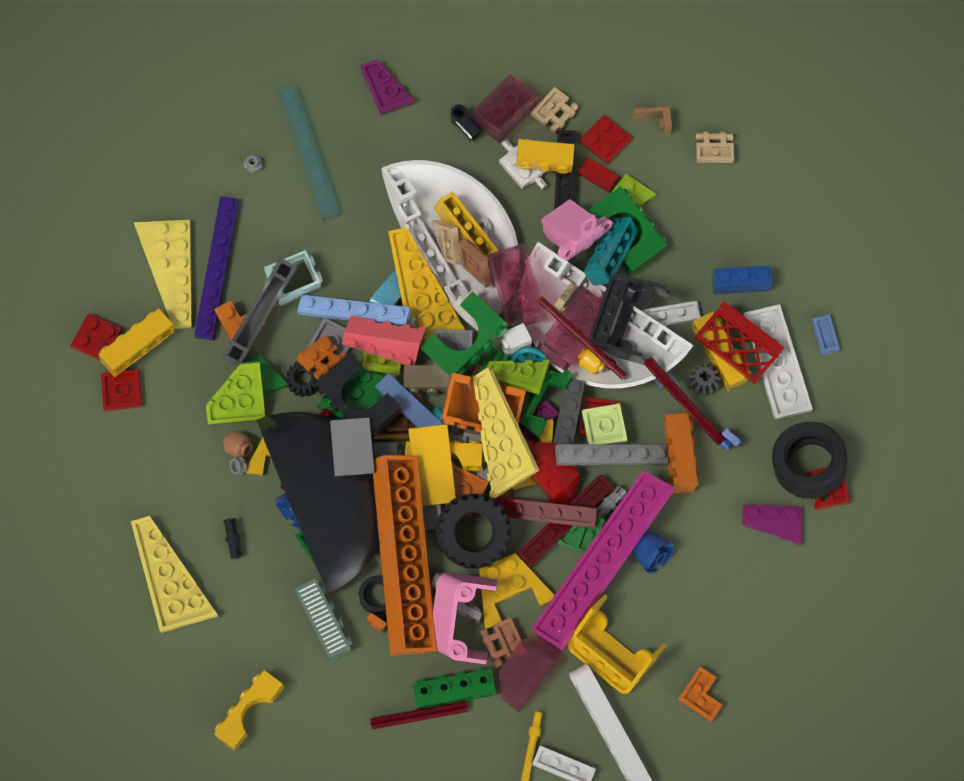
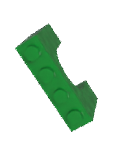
M621 186L587 211L590 214H594L598 220L604 216L608 219L630 217L638 228V242L627 252L621 263V266L629 275L667 246L665 237L654 229L653 222L643 215L642 208L632 201L628 190L623 189Z
M473 291L460 306L474 318L478 325V336L474 344L465 350L456 351L448 348L435 334H432L420 346L449 376H451V373L466 375L467 369L480 360V356L484 351L492 348L493 342L498 337L503 336L509 326Z

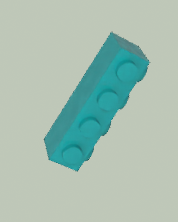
M630 217L611 220V229L602 236L601 241L596 247L584 270V274L593 286L607 284L610 278L618 271L639 231Z

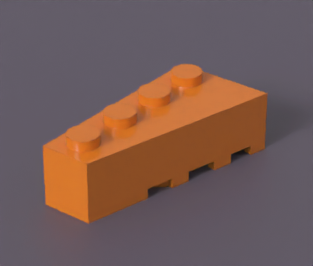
M688 413L665 414L664 429L670 485L675 489L672 494L694 492L695 487L698 486V475L696 474V456H694L693 452L695 441L694 437H691V430H693L692 419H689Z

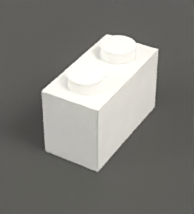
M524 323L507 330L502 336V346L500 347L503 354L509 355L510 361L516 351L521 348L531 347L532 339Z

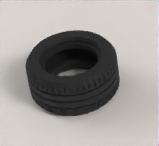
M814 421L797 423L785 429V432L779 435L774 444L772 462L775 476L779 484L788 493H792L796 497L816 499L830 494L844 480L847 472L845 443L841 436L830 426L828 427L826 424ZM807 444L818 445L825 448L831 455V462L820 474L804 476L796 473L789 466V458L792 453L799 447Z

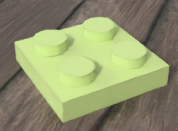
M620 404L582 410L588 444L613 445L627 442Z

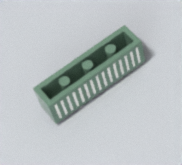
M315 578L295 588V593L329 661L332 662L350 653V646L353 645L348 634H343L341 630L344 628L340 617L335 618L332 612L335 610V607L331 600H326L324 594L327 592L323 583L318 584Z

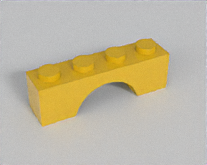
M451 440L449 442L451 457L456 458L462 464L464 470L483 472V444H480L478 441L461 443L457 440ZM406 441L405 456H411L410 442Z
M265 670L261 674H256L250 689L246 688L239 697L241 699L237 705L234 704L227 712L229 716L224 722L220 721L215 728L216 732L214 735L233 751H236L247 737L243 727L246 711L256 703H273L284 689V685Z

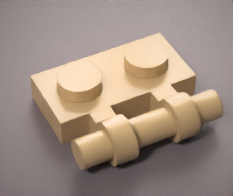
M554 87L531 112V116L544 126L552 122L553 126L550 128V131L555 134L565 126L564 123L569 118L575 115V111L579 107L575 103L569 107L566 104L569 101V97ZM560 110L564 113L560 118L555 116Z
M709 131L696 133L695 139L703 140V143H696V163L734 162V143H726V141H733V133H726V131H720V133H709ZM709 140H716L720 143H709Z

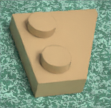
M440 220L431 221L432 227H437L440 237L436 239L445 261L454 265L461 263L458 227Z

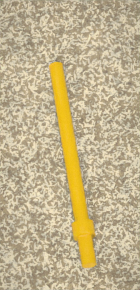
M535 711L532 727L529 728L528 735L530 738L521 781H529L536 743L541 734L540 724L543 714L541 712Z

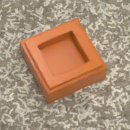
M370 613L367 617L368 624L381 633H384L388 628L387 623L374 614Z

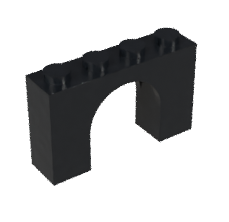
M349 352L315 383L319 388L317 392L323 399L328 397L331 401L329 405L336 412L340 410L344 415L342 417L343 420L369 418L372 440L403 409L388 392L366 410L357 411L346 405L345 392L348 386L365 371L359 361Z

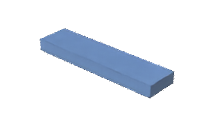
M389 373L375 386V389L383 396L388 392L403 409L401 413L417 428L444 425Z

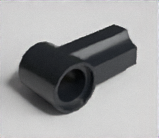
M461 104L452 107L450 114L451 123L457 126L470 141L479 137L483 129L467 113L466 107ZM461 113L463 117L458 118L455 114Z

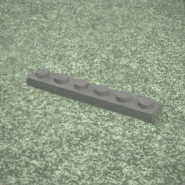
M557 444L555 446L557 465L666 466L668 464L666 445Z

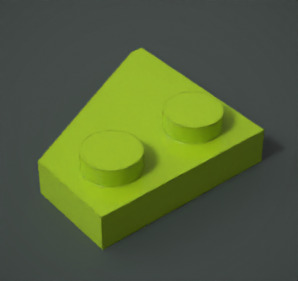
M363 351L362 366L365 370L400 374L401 363Z

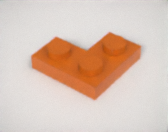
M229 301L217 307L214 311L231 341L247 314L240 317L232 301Z
M699 667L678 701L709 722H712L721 709L722 704L706 693L717 677Z

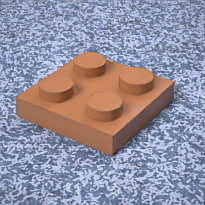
M465 238L462 239L458 244L463 268L487 288L492 284L488 257L484 253L481 254L473 243H469Z

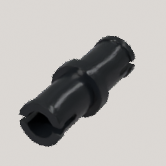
M231 518L226 519L223 523L227 537L225 541L229 546L230 559H234V557L235 559L243 557L239 541L241 540V535H238L236 518H232V520Z

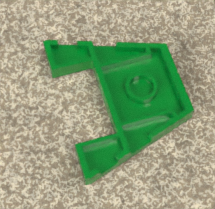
M564 370L563 373L548 371L540 394L525 392L519 423L535 436L540 437L547 425L545 419L532 416L548 385L566 389L573 376L571 371Z

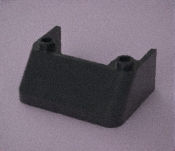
M623 274L613 275L608 282L590 333L591 342L598 348L620 359L644 365L646 360L644 355L633 351V345L628 340L622 338L634 305H648L653 294L671 299L672 294L666 285Z

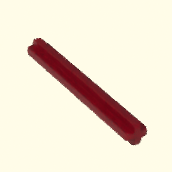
M467 701L374 717L370 719L372 729H379L466 713L469 711Z

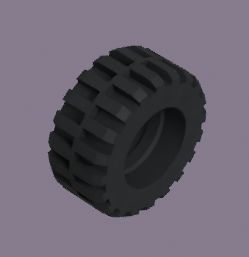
M464 494L451 500L442 509L436 526L437 542L443 554L454 564L467 569H482V567H488L495 561H498L503 553L507 551L508 544L511 542L512 527L508 514L494 499L481 494ZM473 512L484 515L492 526L491 539L484 547L476 550L463 547L457 541L455 535V527L458 520L465 514Z

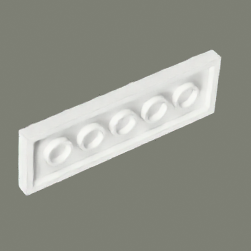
M780 304L743 313L744 317L784 346L782 354L761 376L775 421L812 412L813 408ZM751 341V344H752V347H753V350H754V349H755V343H753V342ZM766 352L759 353L760 362H766L772 358Z

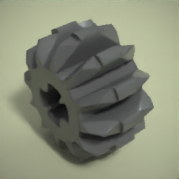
M705 362L702 367L696 364L695 369L690 370L691 375L688 376V381L691 383L689 387H696L695 393H698L700 390L704 396L706 391L712 394L713 389H718V383L721 378L717 376L719 370L713 371L714 365H710L708 368Z

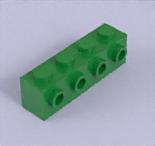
M487 667L475 669V672L472 673L460 671L455 673L456 676L448 677L447 674L436 676L434 680L428 681V678L416 680V683H413L417 710L496 696L492 669L487 670Z

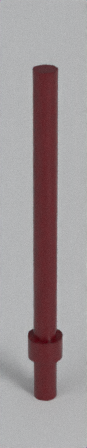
M543 296L538 299L537 302L600 359L606 369L613 371L621 380L627 375L616 365L617 362L612 357L609 358Z

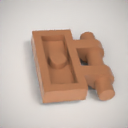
M511 617L493 625L494 634L490 635L488 629L480 632L483 637L482 642L484 646H487L491 662L494 661L496 668L504 665L501 660L503 656H506L508 661L511 662L527 655V651ZM499 640L503 649L497 651L494 641Z

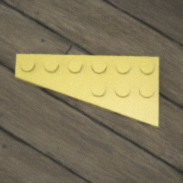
M147 516L131 521L160 632L164 633L218 617V614L152 518Z

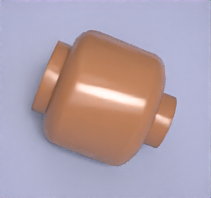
M239 431L227 434L223 440L224 451L235 458L249 456L253 448L251 438Z

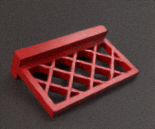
M725 301L721 303L717 311L694 337L753 384H756L772 363L782 354L784 346ZM717 316L725 320V326L715 327L714 320ZM726 330L727 339L717 340L716 331ZM729 330H738L740 338L730 339ZM706 331H713L714 340H705L701 335ZM744 341L755 343V349L745 350ZM731 342H741L742 351H732ZM717 343H728L729 352L718 350ZM766 352L772 356L769 361L760 362L759 353ZM756 353L757 362L747 363L746 354ZM743 354L744 363H735L732 355ZM758 366L759 373L756 377L748 373V367Z

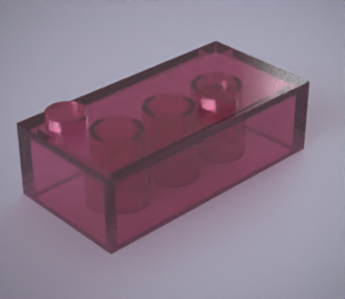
M524 243L488 254L505 320L509 325L508 328L511 329L522 323L528 326L547 320L545 309L537 302L541 295L529 253Z
M583 286L562 312V315L590 340V333L602 300ZM556 320L540 340L536 349L541 350L551 362L562 370H568L586 346Z

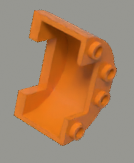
M451 373L441 416L443 423L453 426L454 423H457L456 427L467 429L470 426L475 428L474 431L481 432L482 424L478 417V413H480L479 403L476 400L473 379L469 376ZM500 385L518 424L526 390Z

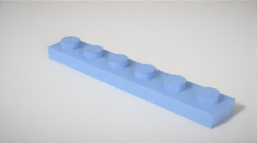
M302 295L297 312L299 315L349 321L351 316L375 319L377 323L389 321L392 322V325L402 326L403 324H408L411 309L410 307Z

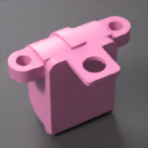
M570 199L540 220L546 237L560 247L558 256L565 261L576 256L581 251L587 250L612 227L610 219L604 216L598 220L594 214H590Z

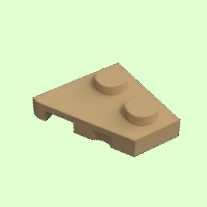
M573 282L570 283L553 305L561 314L567 307L565 302L578 287Z

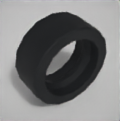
M383 576L369 577L363 581L359 588L360 604L368 613L374 615L385 614V604L378 607L372 606L366 600V591L370 586L375 584L384 586Z

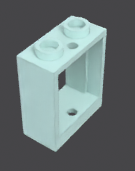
M306 250L284 259L295 266L305 263L313 283L287 294L282 292L278 298L280 306L299 299L302 295H308L322 289V276L319 271H315L313 267L316 265L312 255L308 256ZM276 263L264 267L267 279Z

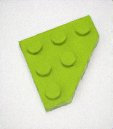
M260 361L240 363L206 404L208 424L250 421L266 417Z

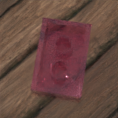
M509 74L472 111V118L487 134L500 143L536 107L537 96Z

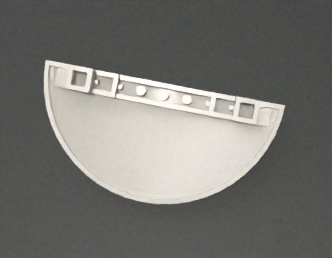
M411 160L393 163L381 168L387 193L401 229L407 228L452 308L473 328L478 330V325L474 318L460 304L473 291L499 315L511 299L518 280L520 268L519 245L512 222L506 211L483 184L452 166L427 160ZM452 191L474 219L484 217L491 224V229L486 235L499 251L488 263L492 284L487 288L463 268L462 259L461 263L456 265L445 261L441 248L438 245L436 238L440 236L437 227H432L431 221L442 220L433 208L440 199Z
M537 242L526 264L521 287L523 317L536 348L547 356L550 364L558 371L563 373L564 370H569L573 374L572 379L585 381L586 385L600 388H627L656 379L645 365L620 359L602 349L600 350L609 358L612 357L617 362L616 365L627 374L622 380L613 371H609L606 368L601 373L597 371L595 374H590L579 366L577 358L586 346L560 322L548 314V311L537 301L543 296L550 304L554 305L570 283L573 282L578 287L565 302L567 307L562 312V315L590 340V333L606 287L602 284L593 286L584 272ZM635 306L622 338L628 340L633 345V351L642 353L646 359L652 357L665 372L676 366L694 346Z

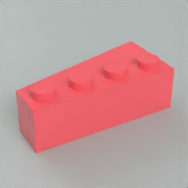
M351 316L344 331L342 344L399 362L403 365H415L421 351L420 346L423 343L426 327L420 326L419 329L411 328V325L408 324L396 326L392 325V322L389 321L377 323L375 319Z

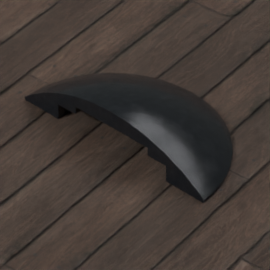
M287 412L257 419L299 528L325 589L330 594L354 579L368 565L380 546L373 473L335 476L330 421H333V419L306 412ZM373 452V459H376L377 457Z

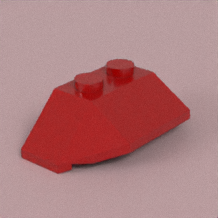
M526 441L539 469L538 472L530 477L550 502L569 504L576 497L579 472L573 465L556 464V443Z

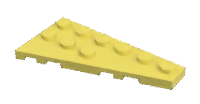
M190 220L134 222L174 329L192 328Z
M487 367L473 377L476 400L479 403L480 413H478V417L482 424L481 437L484 458L488 465L489 473L487 474V479L490 481L491 486L490 498L494 499L535 474L539 469L492 368Z

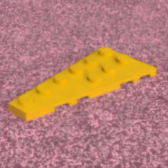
M402 228L388 231L403 307H410V317H416V329H419L420 326L426 327L423 341L434 334V329L465 330L409 230Z

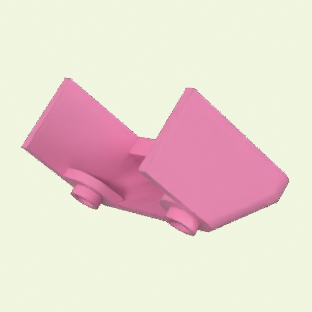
M450 572L442 573L439 576L433 610L436 648L438 652L454 660L486 664L488 652L468 649L465 642L453 639L458 601H471L475 596L476 588L496 591L498 579Z

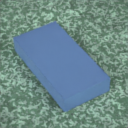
M830 314L812 318L811 322L821 355L839 352L840 346Z

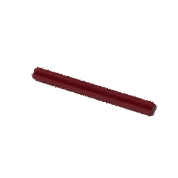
M652 357L646 359L644 365L708 436L717 445H721L725 437Z

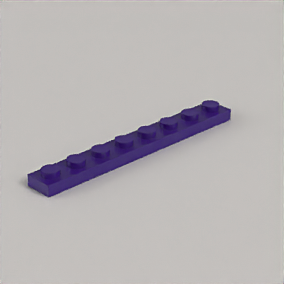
M220 196L194 334L196 339L214 341L218 316L214 309L221 304L239 206V199Z

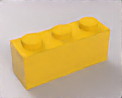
M519 139L516 167L522 170L538 169L542 172L557 171L562 174L571 173L574 144Z

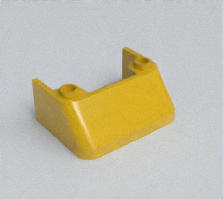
M604 595L590 608L567 643V646L572 654L584 664H587L589 668L618 692L627 694L650 669L667 645L663 643L654 653L647 649H640L634 655L605 631L608 625V618L599 610L608 598V596Z

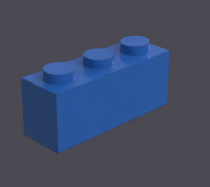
M770 265L714 269L711 277L713 295L770 291L772 285Z

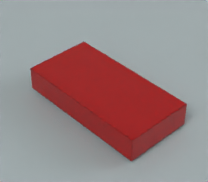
M589 157L578 170L580 176L608 193L619 179L618 175Z

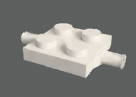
M508 139L502 143L508 153L499 159V164L519 187L524 189L529 184L536 182L541 190H544L548 186L541 178L545 172L538 169L522 170L517 168L518 146L514 147Z

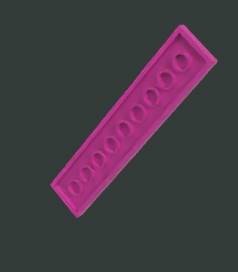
M644 470L640 473L531 628L535 634L560 650L565 648L583 618L600 598L675 490L673 486Z

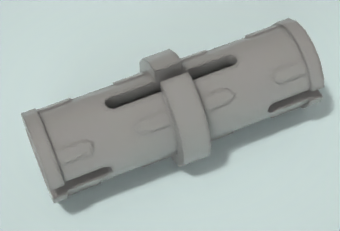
M618 485L608 497H604L602 504L597 509V517L604 519L611 510L616 509L617 503L627 493L621 486Z

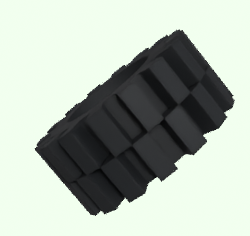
M294 362V366L290 365L289 370L286 372V382L289 390L294 392L296 396L299 394L300 397H304V395L309 397L310 393L315 394V390L319 389L315 384L319 379H316L314 376L317 370L314 368L308 372L300 363ZM302 372L308 373L311 376L310 382L306 385L298 384L296 381L298 374Z

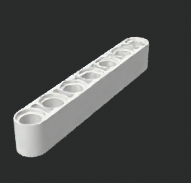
M585 664L570 672L569 676L626 781H652L589 666Z

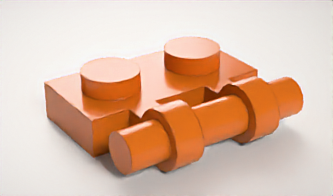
M324 335L298 354L296 360L308 372L315 368L317 371L314 373L316 379H319L346 355L343 352L335 355L334 353L337 352L338 348ZM326 359L329 361L327 364H322Z

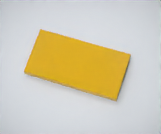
M447 425L408 429L411 456H417L422 506L450 503L456 496Z

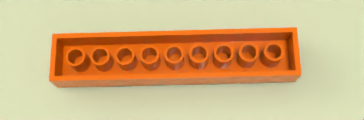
M383 455L373 459V480L390 656L424 655L436 652L437 648L417 456Z

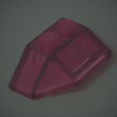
M541 636L521 639L499 670L502 701L519 712L538 689L556 663L562 650Z

